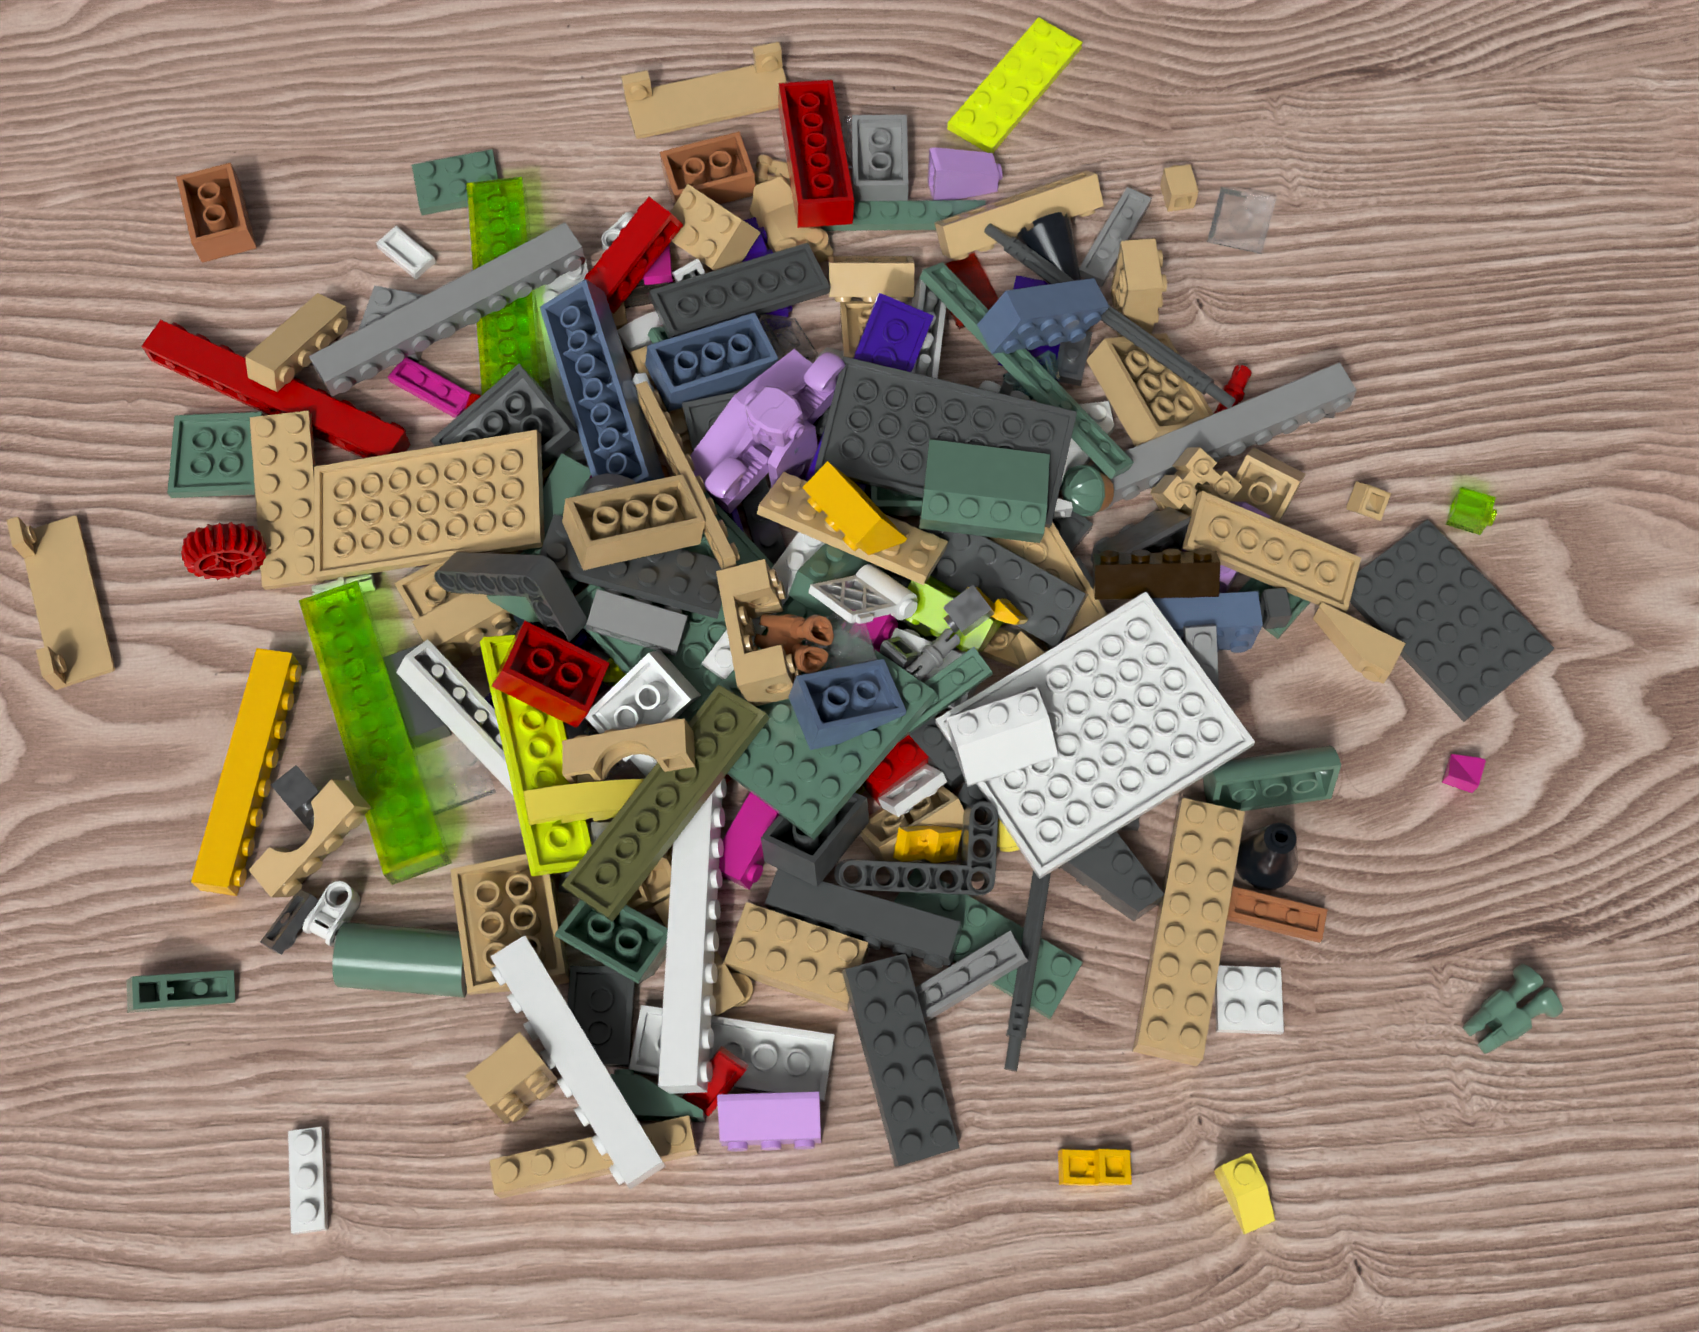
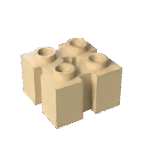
M1187 447L1172 465L1178 471L1174 475H1164L1151 491V494L1166 508L1179 509V512L1191 517L1197 494L1201 491L1230 502L1242 488V485L1227 471L1214 470L1213 468L1217 462L1202 448Z

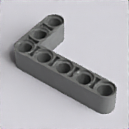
M456 552L434 573V578L439 586L451 593L526 597L545 631L569 643L587 623L585 614L558 567L546 556Z
M985 801L972 802L965 808L963 814L961 864L847 859L841 861L836 866L834 872L835 880L840 886L852 890L986 895L991 892L995 885L998 831L997 810L994 805ZM979 807L984 808L987 812V820L982 825L976 823L974 819V812ZM978 839L984 841L986 846L984 854L980 857H977L972 849L974 842ZM849 865H854L858 870V878L855 882L848 884L843 878V872ZM885 866L890 872V879L887 883L880 885L876 881L875 874L879 868ZM913 868H917L922 875L920 883L916 886H911L907 879L908 873ZM944 870H949L953 875V882L950 886L944 888L940 884L939 877ZM977 871H980L984 876V884L979 889H975L971 884L972 875Z

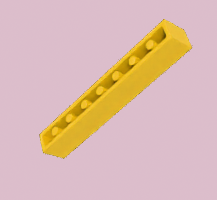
M256 648L191 879V883L200 891L237 896L239 888L245 884L247 876L246 862L248 857L253 854L255 847L253 836L256 827H259L262 822L263 810L261 807L264 797H267L270 792L271 781L269 778L271 770L278 763V744L286 733L285 719L287 711H290L294 704L293 689L295 682H299L301 678L302 668L293 653Z

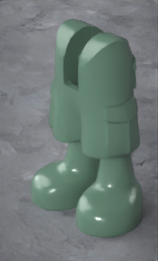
M1520 964L1514 968L1513 977L1515 983L1508 991L1496 990L1484 1000L1481 1008L1463 1026V1029L1470 1037L1477 1031L1485 1029V1025L1491 1028L1492 1033L1489 1032L1484 1037L1485 1039L1477 1044L1484 1054L1497 1049L1508 1041L1516 1040L1532 1028L1531 1019L1545 1014L1548 1017L1555 1018L1563 1012V1006L1559 998L1549 987L1541 990L1521 1009L1516 1007V1003L1544 984L1541 976L1526 964Z

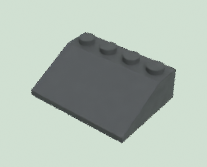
M518 364L433 437L431 442L435 446L537 430L541 434L543 472L558 459L561 453L564 454L578 442L580 437L578 430L523 366Z

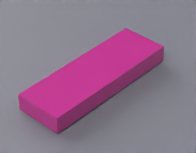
M408 357L397 364L388 376L389 381L453 418H457L464 411L468 397L471 394L466 389Z

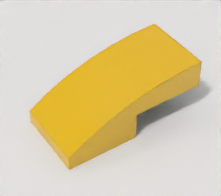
M975 587L995 613L991 618L1014 625L1025 624L1028 621L1008 599H997L993 603L978 587Z
M941 826L899 827L893 858L901 862L926 859L932 863L956 860L962 830Z
M1061 1149L1058 1151L1059 1185L1121 1186L1132 1184L1130 1150L1097 1149L1093 1151Z

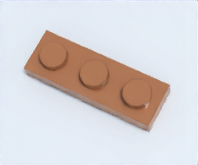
M1233 886L1227 920L1320 943L1323 939L1327 909Z

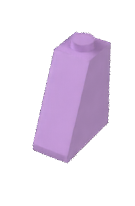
M936 147L929 148L928 185L933 200H958L998 192L999 180H1002V169L1000 163H995L993 153Z

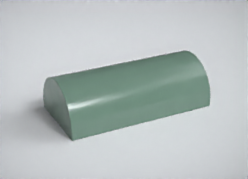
M1332 746L1232 759L1203 777L1206 802L1236 810L1249 811L1331 799L1341 768V762L1336 750Z
M344 922L338 931L332 962L333 979L337 987L465 998L467 986L459 931Z

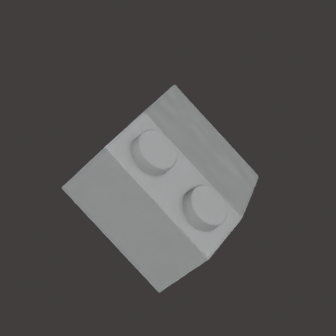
M852 115V186L854 201H908L907 115Z

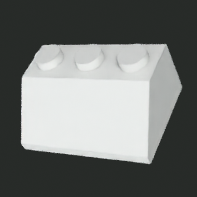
M1038 688L947 717L946 729L967 787L1058 757L1050 719Z

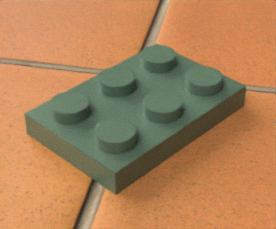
M492 149L412 164L418 204L422 216L503 200Z

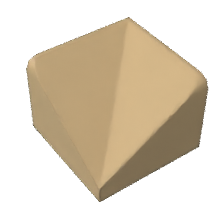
M1356 482L1346 509L1381 521L1391 493L1368 484Z

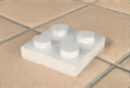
M1219 965L1215 986L1216 1032L1282 1034L1284 1032L1281 968Z

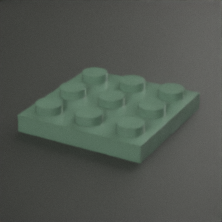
M263 413L175 415L167 491L171 498L255 495L250 417L264 416Z

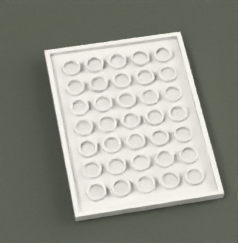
M1144 592L935 719L937 726L953 748L946 729L947 717L1038 688L1050 719L1058 757L980 782L977 786L987 801L995 806L998 818L1039 879L1255 744L1251 735L1147 592Z

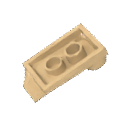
M783 176L760 183L754 187L749 212L752 218H756L759 228L764 227L768 243H766L768 250L772 249L773 253L808 243L818 263L829 260V256H833L828 235L820 226L797 228L791 185Z

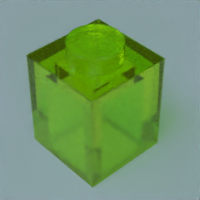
M1460 487L1452 500L1446 525L1481 535L1486 526L1491 527L1495 520L1497 510L1493 509L1496 497Z

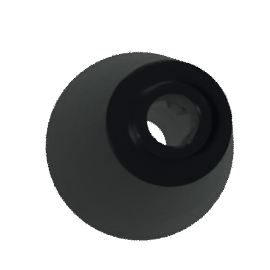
M1062 212L1046 215L1033 221L1034 227L1027 231L1026 227H1024L1017 234L1019 241L1075 281L1081 280L1071 219L1068 213L1064 217Z
M1274 823L1252 830L1240 839L1236 869L1243 880L1248 881L1259 890H1275L1283 887L1293 878L1298 866L1297 838L1294 830L1289 825Z

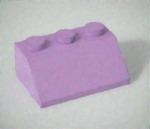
M819 1092L717 1095L720 1143L722 1146H728V1151L748 1150V1145H761V1150H780L781 1144H794L795 1149L815 1148L814 1143H821Z

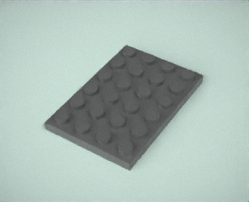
M1428 519L1357 572L1350 603L1374 628L1406 643L1400 656L1463 722L1555 649Z

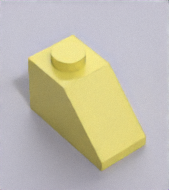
M1251 1152L1221 1165L1214 1171L1244 1235L1275 1221L1267 1184Z

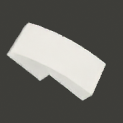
M653 311L629 322L617 330L621 343L630 353L653 344L647 335L651 328L663 327L657 312Z

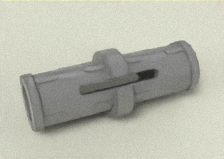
M946 628L931 645H926L921 650V655L905 671L911 675L918 671L914 677L922 681L934 667L939 668L944 662L943 658L955 646L960 644L957 634L950 639L953 631Z

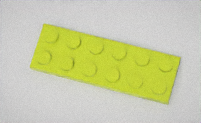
M1038 17L948 121L947 129L987 153H994L1082 48V42Z

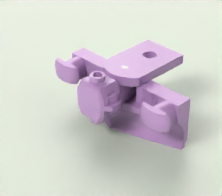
M793 349L733 396L692 452L690 457L694 464L695 471L693 473L695 477L701 476L706 492L727 513L730 514L768 472L771 487H773L783 472L797 476L802 480L805 479L817 449L816 429L813 424L831 405L838 374L846 366L839 356L831 352H825L812 363Z

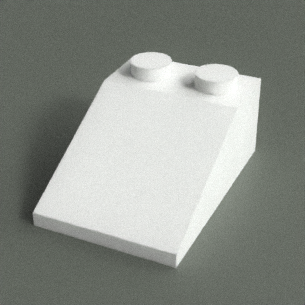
M659 649L649 652L590 709L585 718L599 734L610 729L623 730L634 728L638 724H657L665 722L667 719L678 718L701 695ZM634 755L627 756L623 760L627 762Z

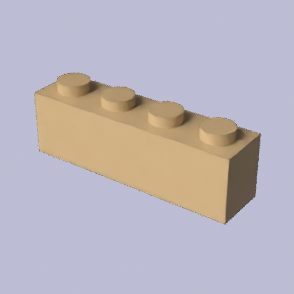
M317 293L245 356L248 378L278 392L285 384L290 383L299 371L311 363L310 355L329 346L332 341L346 331L348 328L346 306Z

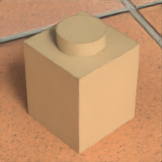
M1191 164L1183 166L1174 165L1164 168L1160 187L1167 212L1194 208L1199 191Z

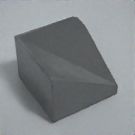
M1286 588L1264 590L1259 599L1262 627L1264 629L1286 627L1292 616Z

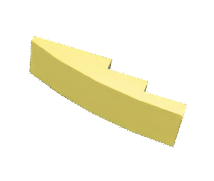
M644 779L594 781L523 791L529 825L561 820V823L589 818H593V822L614 818Z

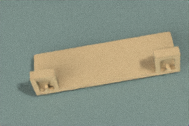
M775 42L753 47L754 65L656 87H651L648 70L621 76L624 97L636 139L777 109L779 83H787L782 68L780 43Z
M71 516L36 528H32L30 525L26 526L19 517L6 520L12 546L24 558L44 644L43 648L36 650L42 677L55 690L115 671L83 533L77 516Z

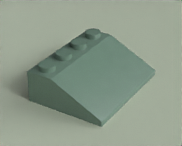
M929 439L919 528L1040 543L1045 531L1050 454Z

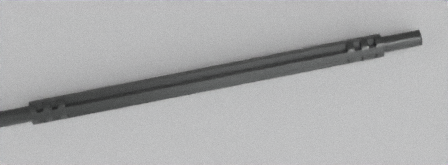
M991 223L985 228L984 233L1002 245L1005 252L1048 283L1055 284L1075 281L1014 236L1010 238ZM1109 305V308L1101 315V321L1199 392L1209 394L1228 409L1232 407L1236 399L1215 385L1211 377Z
M1034 870L1032 874L1021 948L1028 962L1017 968L1006 1033L1009 1041L1004 1069L1017 1072L1022 1040L1026 1039L1051 872L1041 879L1038 878Z

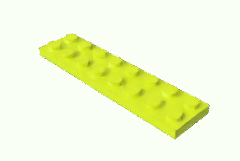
M515 635L483 637L480 641L531 876L573 871L592 846L586 819L561 823V820L529 825L523 791L570 784L562 775V740H567L563 721L491 687Z

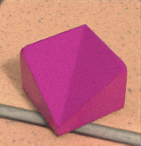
M1451 754L1442 783L1473 793L1479 786L1486 760L1479 757Z

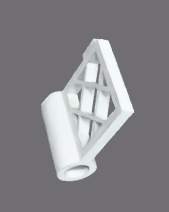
M873 564L864 565L854 576L810 584L808 592L849 623L857 622L862 624L871 622L873 618L889 614L898 620H904L911 617L917 610V595Z

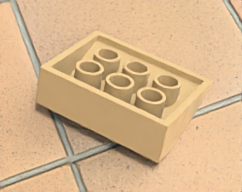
M1166 333L1152 334L1153 337L1178 354ZM1125 337L1105 338L1087 359L1094 376L1097 378L1135 447L1213 415L1201 392Z
M526 854L450 869L468 995L511 991L506 983L500 986L490 970L496 966L490 956L524 935L532 945L555 985L569 983L570 975L565 943L555 936V932L561 926V918L553 874L531 876Z

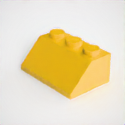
M829 461L802 487L810 496L807 499L808 503L819 513L824 511L828 515L824 520L836 532L841 530L845 534L842 540L853 551L859 548L867 555H871L902 544L908 539L853 480Z

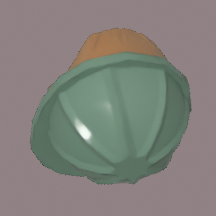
M1088 465L1074 466L1068 469L1063 477L1061 488L1063 500L1072 502L1073 512L1084 517L1093 516L1111 504L1114 496L1113 483L1108 476L1098 472L1094 467Z

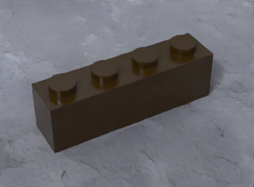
M1198 548L1194 552L1166 549L1160 553H1150L1142 549L1134 550L1131 553L1105 550L1100 554H1093L1095 600L1134 599L1144 592H1147L1150 598L1219 597L1221 562L1217 551H1212L1208 548Z

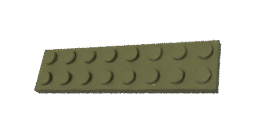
M718 685L688 723L694 732L695 767L664 772L657 762L565 879L562 886L613 922L770 719L768 715Z

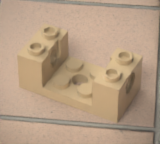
M762 559L716 571L737 687L747 702L755 707L788 699L796 676L801 675V672L794 664L793 655H786L782 645L758 650L757 646H753L751 637L755 636L752 619L783 611L781 600L786 599L783 583L779 581L775 568L770 569L766 560Z

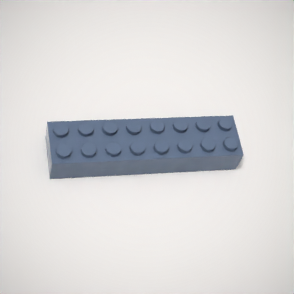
M585 279L540 306V311L591 476L617 474L630 478L637 484L665 478L645 415L639 405L637 390L632 381L633 378L605 292Z

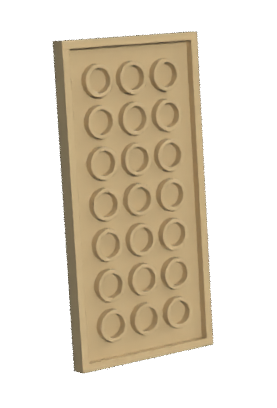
M537 430L314 467V578L319 581L446 562L456 552L499 554L538 548L543 546L545 540L541 434Z

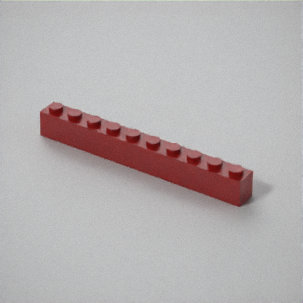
M160 320L141 346L150 361L267 415L309 411L312 415L313 436L361 458L405 452L411 445L406 435V430L395 422L389 424L382 421L379 416L371 411H360L349 401H338L322 389L314 390L308 387L298 378L293 377L292 381L285 384L278 392L249 379L246 355L244 357L237 355L232 349L223 344H220V346L215 345L199 333L193 335L177 323L169 324Z

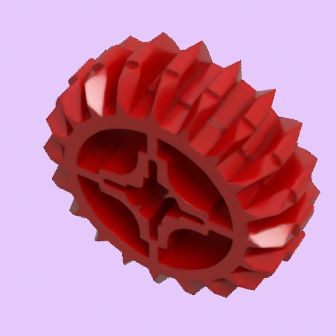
M219 522L217 525L207 524L205 528L198 527L195 532L188 533L187 537L183 539L181 554L182 561H184V566L187 567L188 572L194 573L197 577L204 576V579L216 578L218 581L222 578H227L228 580L232 577L240 578L241 575H250L252 571L259 570L266 558L265 552L267 550L266 542H264L261 532L255 530L253 526L245 527L244 523L233 524L229 522L228 524H221Z

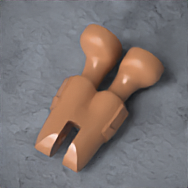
M766 614L761 616L759 625L768 627L767 629L769 630L765 636L756 634L754 640L756 646L765 649L782 645L786 655H793L796 668L803 673L817 672L827 662L829 654L826 650L802 644L804 639L824 646L832 644L834 638L831 622L826 617L819 614L811 615L807 619L791 614L780 616Z

